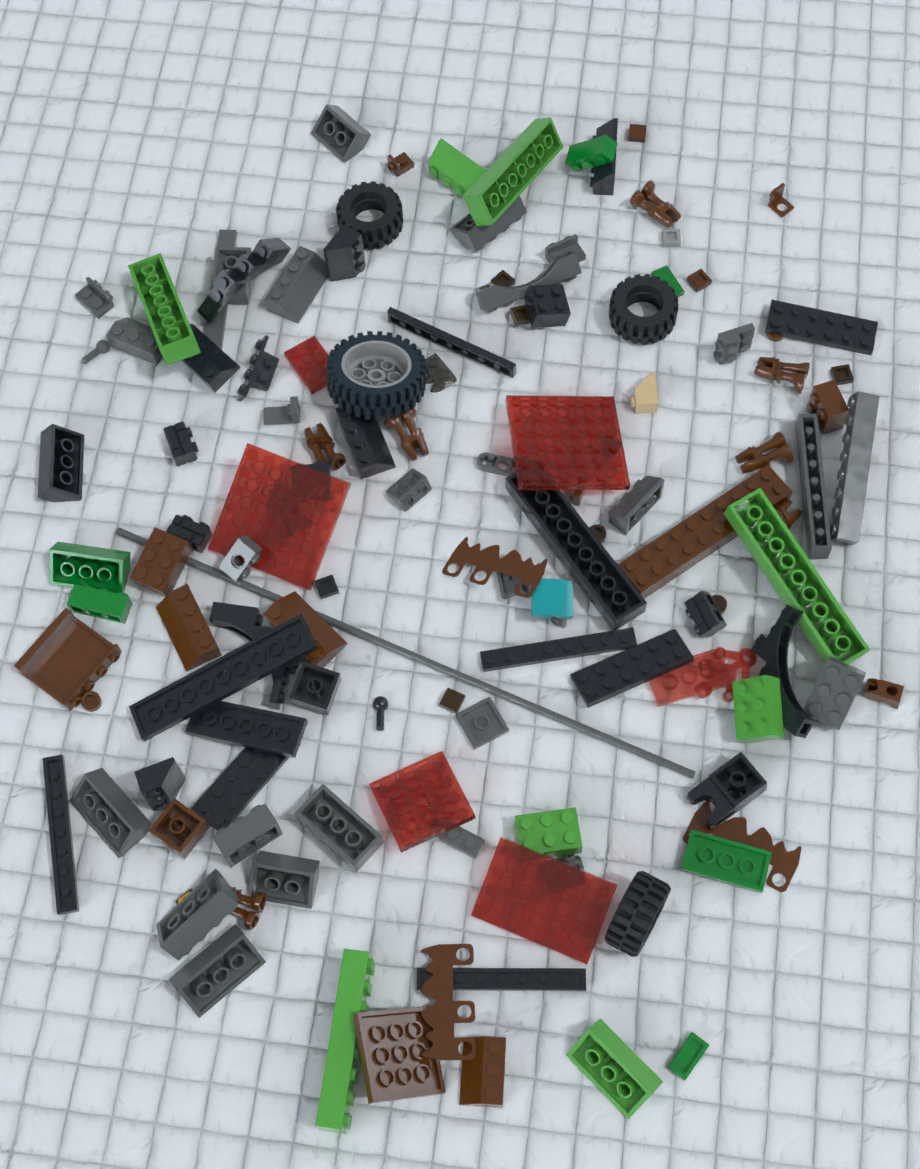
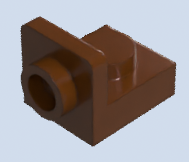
M405 152L395 158L391 154L387 156V167L397 177L414 168V162Z

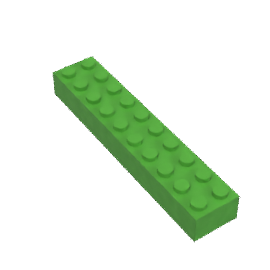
M759 488L729 505L724 515L785 606L788 604L803 611L797 624L823 663L825 664L828 656H831L844 663L851 664L868 653L870 648L762 489Z

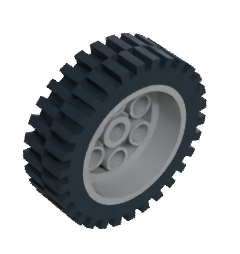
M367 331V335L364 336L361 332L357 333V338L351 335L348 336V341L346 339L341 340V345L336 344L334 350L331 349L330 356L327 358V390L330 398H333V403L335 405L339 403V408L341 410L346 408V413L350 415L352 412H355V417L360 418L363 414L365 419L369 420L371 416H375V420H381V416L391 419V414L399 417L401 411L406 414L409 412V407L414 409L416 403L419 404L421 397L424 396L426 384L425 356L422 355L420 348L417 349L415 343L410 344L409 339L405 338L402 341L401 335L397 334L396 337H392L390 332H387V335H382V331H377V335H373L372 331Z

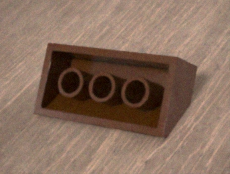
M188 584L170 591L156 609L186 672L222 656Z
M296 591L276 600L263 615L275 627H278L303 614L319 647L317 650L305 655L313 665L324 668L348 644Z

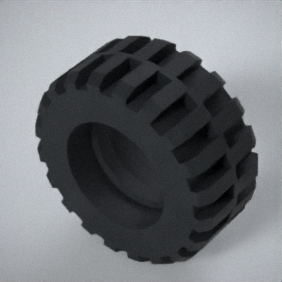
M371 181V183L361 182L360 185L355 184L351 186V189L348 188L344 195L340 196L336 206L339 229L346 225L361 233L363 249L369 248V250H374L376 247L380 249L385 244L389 245L392 243V239L395 240L403 228L402 203L398 194L391 187H386L383 183L376 184L374 181ZM366 210H378L384 213L381 218L371 222L361 221L356 218L358 214Z
M638 274L634 275L633 278L630 276L624 282L621 281L617 284V288H614L610 297L609 319L611 327L615 329V333L618 336L622 335V339L626 341L631 340V343L637 344L638 342L642 343V345H647L648 342H651V344L657 343L658 339L663 340L666 338L667 334L672 332L676 324L679 306L678 296L675 294L673 287H669V283L665 280L661 281L660 277H651L650 274H645V276ZM637 302H646L654 305L659 312L650 317H640L633 314L628 307Z
M638 871L613 915L604 937L606 943L631 957H637L654 928L671 890L669 884L645 871Z

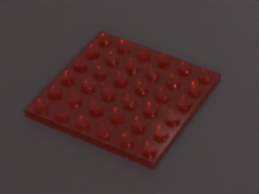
M506 395L505 402L518 490H629L630 480L614 396Z
M247 443L208 549L226 556L236 540L247 535L263 548L259 554L261 558L255 565L252 564L251 567L311 590L352 483ZM240 556L241 561L244 563V558Z

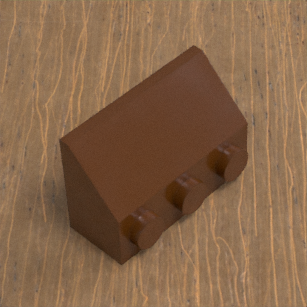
M472 1037L476 1041V1057L472 1060H462L459 1105L503 1108L506 1037ZM463 1042L462 1055L466 1056L472 1052V1045L469 1042Z

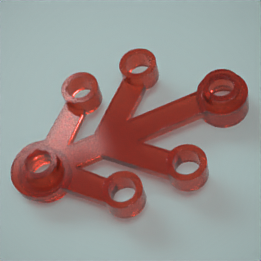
M718 647L713 651V657L716 660H722L725 657L737 661L733 664H727L702 658L698 663V667L702 671L713 669L722 672L708 682L702 681L697 684L695 694L699 698H707L712 693V688L727 678L726 691L723 693L722 698L725 702L729 703L733 701L732 681L736 679V671L742 667L741 680L749 678L750 667L755 665L757 657L749 648H744L740 652H734ZM717 651H721L722 656H718ZM744 656L749 658L748 662L744 660ZM702 661H705L708 666L704 667ZM703 688L705 694L700 693L699 689ZM730 693L732 699L727 698L726 694Z

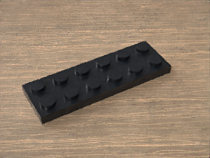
M771 300L765 333L872 355L878 322Z
M673 629L570 674V678L587 708L694 662V657L677 630Z
M220 701L192 716L185 732L191 736L295 758L308 721L302 717Z
M245 747L193 805L191 810L205 819L216 831L229 827L290 757Z

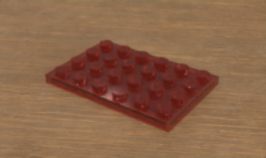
M500 837L471 916L588 964L618 884Z

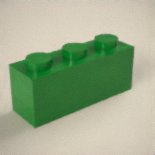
M603 135L570 145L565 164L571 170L580 172L613 162L618 143L609 136Z
M74 584L67 602L71 612L123 624L126 623L133 604L126 593H113L105 588L95 589L87 584Z

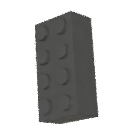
M324 784L295 812L297 820L356 873L384 843L383 836Z

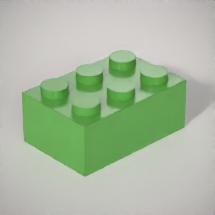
M762 675L732 681L736 741L750 744L784 738L779 678Z
M576 807L515 816L521 862L582 853L583 846Z

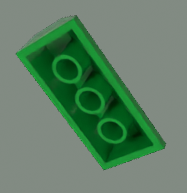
M57 542L49 549V584L73 588L74 584H87L95 589L105 588L113 593H124L130 572L131 552Z

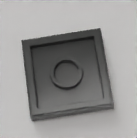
M491 697L455 715L474 750L509 732L508 726Z

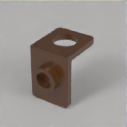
M784 183L771 191L768 207L781 218L794 209V206L782 197L785 187ZM779 204H784L787 206V209L785 211H781L777 208V206Z

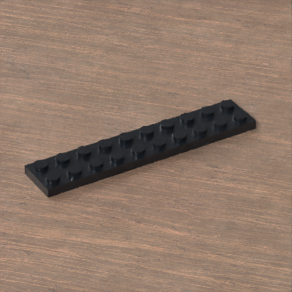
M303 614L296 616L129 706L141 739L147 741L317 650L319 647Z

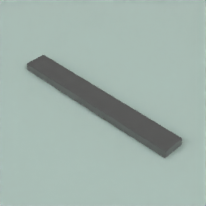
M219 229L217 247H236L237 230ZM228 302L212 323L207 321L205 335L221 350L223 348Z

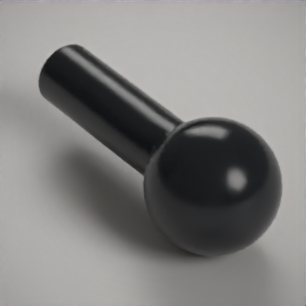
M378 696L373 701V707L377 711L376 730L383 731L384 711L388 708V700L383 696Z

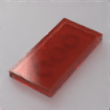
M720 648L693 655L694 662L648 681L657 706H664L731 686L732 678Z

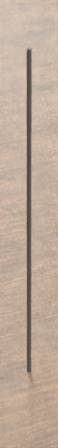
M120 527L116 531L117 535L143 546L148 541V539ZM191 557L186 562V564L272 601L283 597L243 579L234 581L225 572ZM316 611L331 626L684 776L694 778L696 771Z

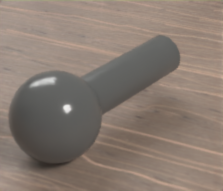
M106 340L98 341L96 348L81 359L82 362L87 364L99 354L107 353L110 350L109 342Z

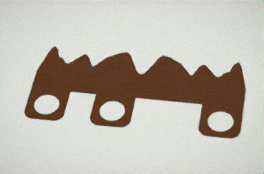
M466 537L451 554L442 570V573L445 575L457 577L466 563L475 565L476 568L469 580L479 585L486 584L493 571L521 578L514 593L517 596L530 598L544 575L547 559L536 565L533 564L531 557L522 562L521 555L515 549L503 558H500L499 545L489 546L480 551V543L469 547L467 543L468 537ZM452 563L459 565V569L455 573H450L447 570L448 566ZM479 571L486 572V578L482 581L475 579V574ZM523 584H530L532 589L529 593L522 594L520 587Z
M706 801L693 816L683 836V841L686 844L688 843L689 833L692 829L770 851L772 854L769 864L773 868L766 883L779 892H785L798 867L801 846L789 852H786L783 841L778 842L774 846L771 835L764 827L758 829L752 835H747V820L744 817L731 818L712 829L707 824L708 815L711 814V809L709 808L710 801ZM780 873L785 877L786 882L783 886L778 887L773 884L772 877L775 874Z
M439 944L422 949L420 951L428 954L433 960L425 967V970L433 975L425 981L421 988V993L436 1000L434 1005L421 1011L425 1022L434 1028L433 1031L426 1034V1037L434 1045L429 1051L423 1052L422 1056L441 1061L472 1060L476 1057V1041L472 1037L454 1038V1023L473 1022L475 1020V1004L472 1001H453V965H471L474 961L473 946L471 944ZM460 948H466L470 952V956L466 961H460L456 956ZM462 1005H467L471 1009V1015L466 1019L460 1018L457 1013L458 1008ZM469 1042L472 1045V1052L466 1056L461 1055L458 1051L460 1043Z

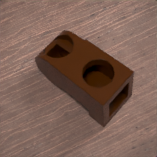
M869 678L866 681L863 696L873 701L889 704L890 707L898 709L904 686L885 680Z

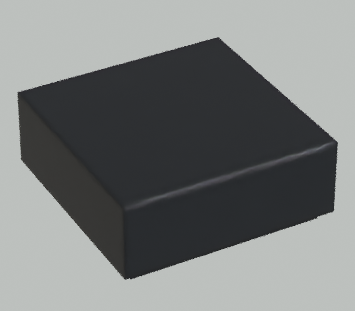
M333 574L315 580L321 599L339 594Z

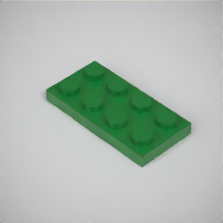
M691 829L681 870L762 893L772 852Z

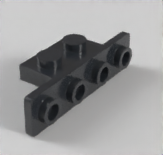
M267 335L262 339H258L255 344L256 352L252 354L249 360L250 368L245 371L243 376L245 379L244 384L240 385L237 392L239 394L238 401L240 402L247 397L251 384L264 391H267L270 387L280 359L264 351L269 338Z

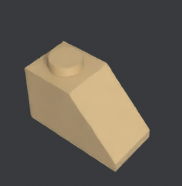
M650 372L634 389V396H631V407L635 408V414L657 413L658 396L655 372Z

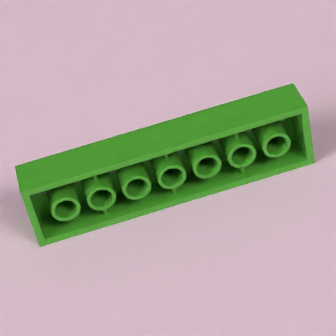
M551 117L535 119L463 194L464 201L476 226L493 225L562 150L563 145Z
M161 253L128 265L166 366L201 353Z
M344 949L315 1125L320 1131L346 1134V1130L351 1128L352 1115H350L349 1110L350 1106H354L355 1103L353 1084L358 1082L359 1071H357L356 1065L357 1062L361 1061L353 1014L369 1011V1005H367L366 1000L367 996L370 997L372 992L370 975L374 976L375 972L374 959L368 951Z

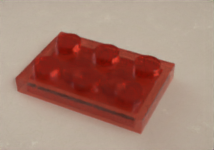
M315 336L284 352L285 358L311 395L327 387V358L329 355Z

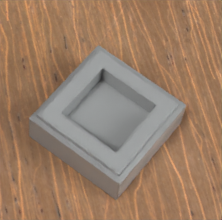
M662 229L663 248L681 247L680 229Z

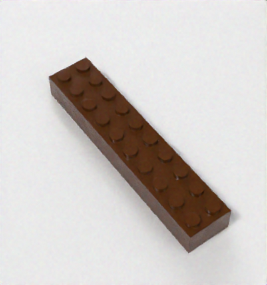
M767 465L620 562L618 566L645 599L738 537V534L724 515L729 505L761 488L775 508V506L790 499L792 491L775 471Z

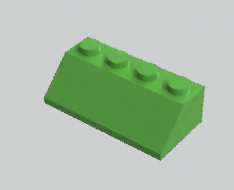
M442 138L438 141L428 161L430 175L439 179L446 187H450L458 196L462 197L486 171Z
M601 1018L587 1029L566 1054L628 1119L663 1083Z

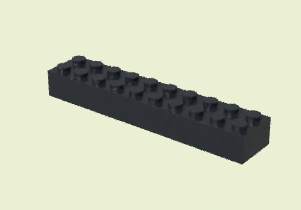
M537 460L505 478L508 493L612 630L619 629L646 611L647 602Z

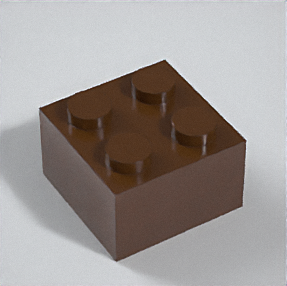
M835 380L813 386L807 409L810 414H817L821 434L824 435L843 429L849 408Z
M174 798L148 831L155 839L185 860L210 826L205 819Z

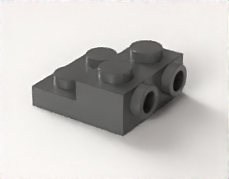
M753 323L718 333L715 351L713 352L716 362H719V364L731 363L737 359L738 352H745L751 348L755 331Z

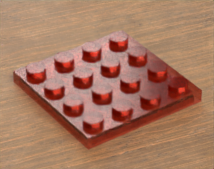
M442 751L369 784L401 853L476 819Z

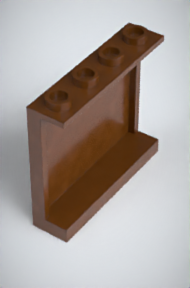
M65 608L14 667L21 675L71 711L81 703L82 696L94 688L97 680L107 673L110 665L120 658L122 651L117 644L114 645L76 618L69 609Z

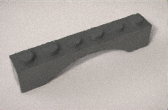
M568 251L554 257L544 272L528 283L510 287L488 283L474 289L480 309L489 313L497 310V307L501 305L508 306L512 304L513 300L518 298L519 300L524 299L529 285L561 284V281L575 279L582 272L576 253Z

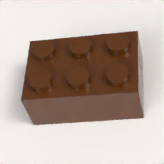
M154 527L130 579L137 585L166 597L174 589L194 547L187 540Z

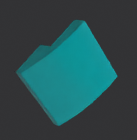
M541 578L531 596L532 616L550 619L551 617L572 619L574 617L572 581Z

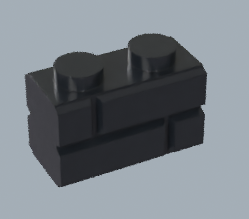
M182 421L163 429L176 466H181L198 459L196 453L199 450L196 442H191L190 438L193 437L190 426L186 427Z
M175 515L166 531L187 540L194 547L193 550L203 553L212 537L209 525L204 522L196 523L187 515Z
M700 591L694 597L684 602L687 608L685 612L690 619H693L695 623L694 629L698 635L711 637L717 631L727 626L709 592Z

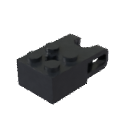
M740 752L689 791L686 799L692 805L702 801H710L714 804L715 809L707 818V824L710 828L714 829L767 790V781L744 754ZM737 781L739 783L741 781L742 784L736 785L734 782Z

